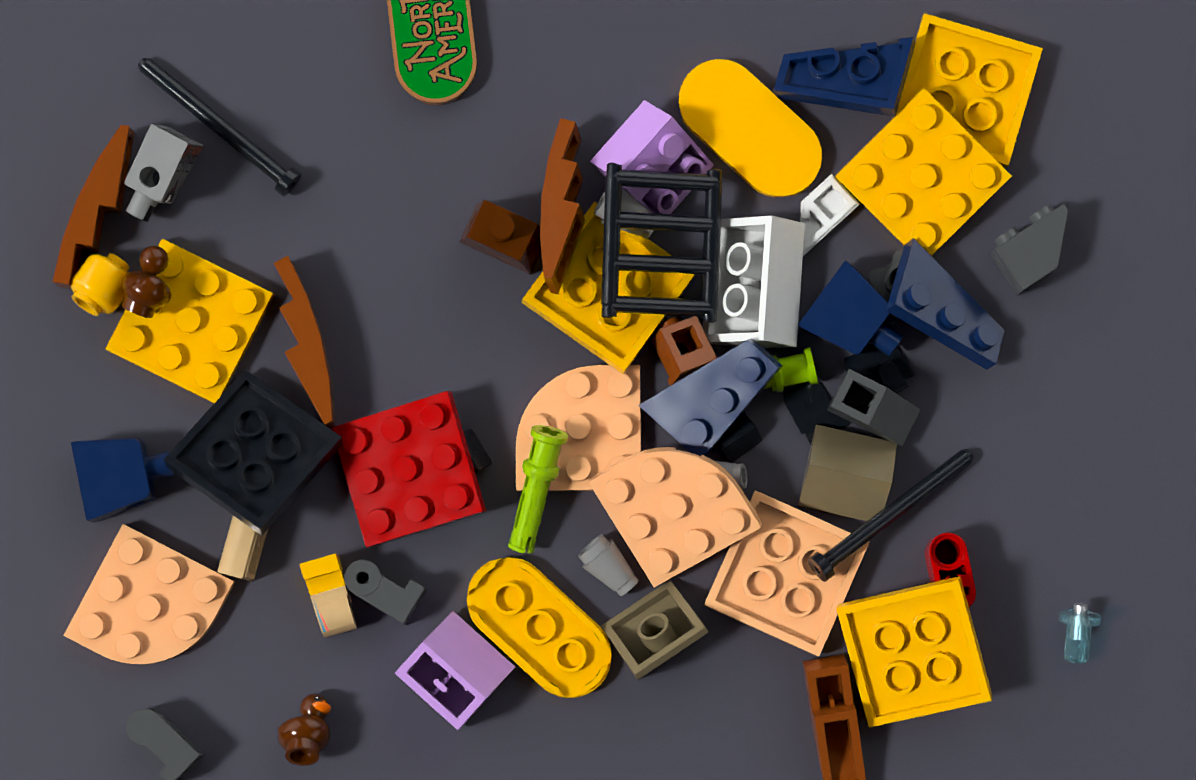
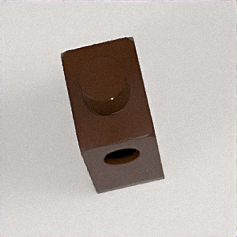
M482 200L476 205L459 241L531 275L541 253L540 226L537 223L487 200Z

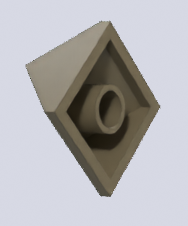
M816 425L798 506L868 521L885 508L893 480L897 444L879 438Z
M668 580L601 625L636 680L708 633L704 624L671 580Z

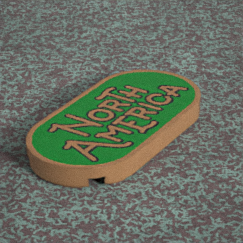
M387 0L394 67L400 85L410 96L427 105H445L456 101L472 84L477 72L470 0Z

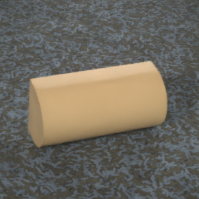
M232 516L217 573L252 582L256 575L268 530L261 536L238 518Z

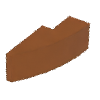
M844 655L802 661L822 780H866L857 713L853 703L848 663Z

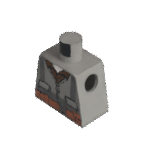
M151 124L125 179L124 184L136 190L126 212L148 222L158 202L172 204L204 145L168 126ZM156 170L160 176L157 185L153 182V174Z

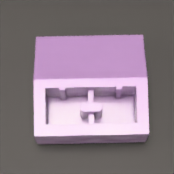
M645 100L590 161L604 178L606 177L607 164L611 162L622 165L623 170L707 174V170L714 166L672 116ZM622 186L649 211L657 214H671L692 191Z
M452 611L417 647L395 674L452 726L460 730L511 673L515 666Z

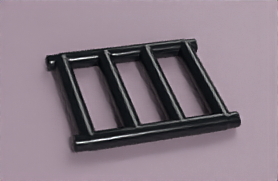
M611 162L607 164L601 292L603 318L617 317V313L702 316V320H706V322L714 323L717 321L722 170L712 169L707 170V174L623 170L622 165ZM622 186L705 191V215L621 212ZM621 228L704 233L703 258L620 254ZM619 271L702 274V299L618 296Z

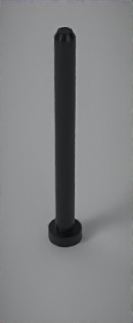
M143 58L139 62L138 68L141 73L276 182L275 190L280 195L286 196L296 186L301 178V174L296 169L291 168L287 171L152 59Z
M968 449L960 450L822 555L816 552L810 556L808 563L813 572L824 582L835 575L834 567L971 464L974 458L971 451Z

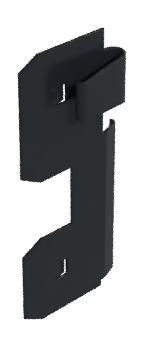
M870 345L864 348L859 355L853 354L845 358L846 372L851 369L889 388L896 394L908 388L906 380L914 376L898 346H896L890 356H887L874 345ZM808 381L786 389L784 391V403L802 435H806L811 445L816 425L840 430L852 424V422L827 411L833 398H828L820 382L811 385Z

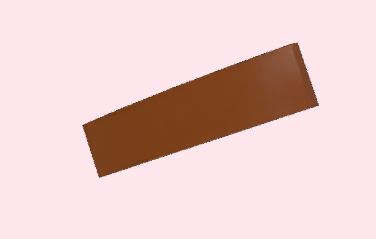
M562 118L559 120L548 156L541 196L540 220L543 275L550 293L557 295L586 221L580 204L575 203L584 180L578 163L574 162L582 139L576 122Z
M119 126L96 160L76 200L62 238L52 281L60 288L71 289V280L79 270L82 249L99 251L105 211L122 214L126 189L124 183L129 171L135 135L130 126Z
M287 255L273 263L293 298L292 301L279 307L299 344L284 353L323 423L330 428L335 425L333 386L325 344L310 298L291 259Z

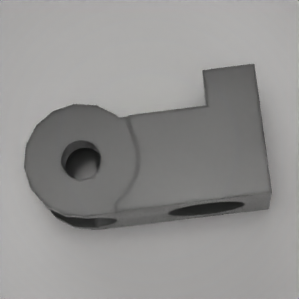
M357 560L351 563L344 575L348 590L404 625H407L428 590L411 579L404 589L384 577L381 569L368 560Z
M137 710L127 720L126 731L131 741L137 745L146 746L166 765L158 773L163 780H180L204 755L157 710Z

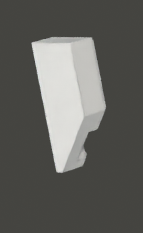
M832 174L800 203V222L805 223L803 257L860 205Z

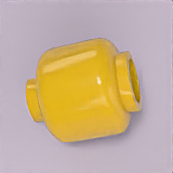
M109 253L107 257L99 254L90 255L71 280L70 287L74 293L71 296L72 300L91 315L99 316L100 313L112 314L125 297L122 280L129 269L128 264L113 253Z

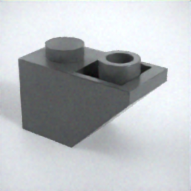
M1064 203L1054 210L1050 204L1046 205L1029 217L1032 225L1020 233L1016 227H1013L994 240L998 247L992 251L990 256L1017 295L1052 273L1058 267L1068 216V208Z
M851 369L844 374L827 411L900 447L903 446L921 410L889 388Z

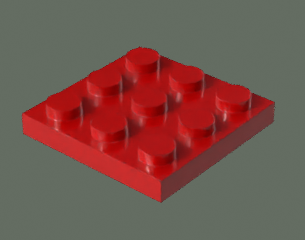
M452 391L441 392L332 427V431L342 437L343 445L338 449L366 548L486 512Z

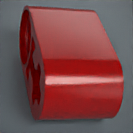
M942 533L933 537L925 547V560L930 583L950 579L949 576L940 579L939 572H948L960 567L961 574L953 575L952 577H961L970 608L976 598V588L965 542L954 533ZM940 541H948L955 547L956 557L951 564H943L936 558L935 548Z

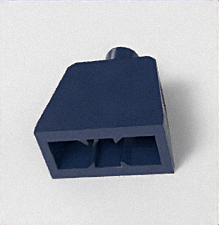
M847 260L843 262L798 324L803 329L855 355H859L866 344L870 342L887 356H890L904 337L883 322L889 315V312L886 311L888 301Z
M141 439L71 442L86 521L92 523L102 521L154 500L155 491L152 480L175 476V473L165 466L163 460L170 451L147 456L145 443Z

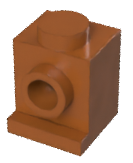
M697 316L682 320L681 317H674L659 325V331L652 340L669 376L667 381L670 386L717 358ZM679 349L683 351L684 355H681Z

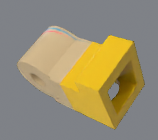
M335 553L299 564L324 638L357 629L351 605L352 600L345 584L339 555Z

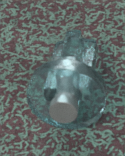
M1074 603L1073 609L1059 611V621L1067 624L1064 658L1071 663H1086L1089 660L1092 626H1099L1101 624V615L1088 611L1089 605Z

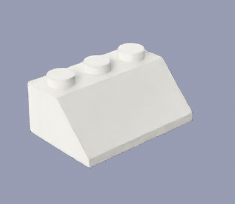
M772 215L721 219L717 321L709 323L703 320V330L710 344L738 346L752 338L762 348L797 347L805 223Z

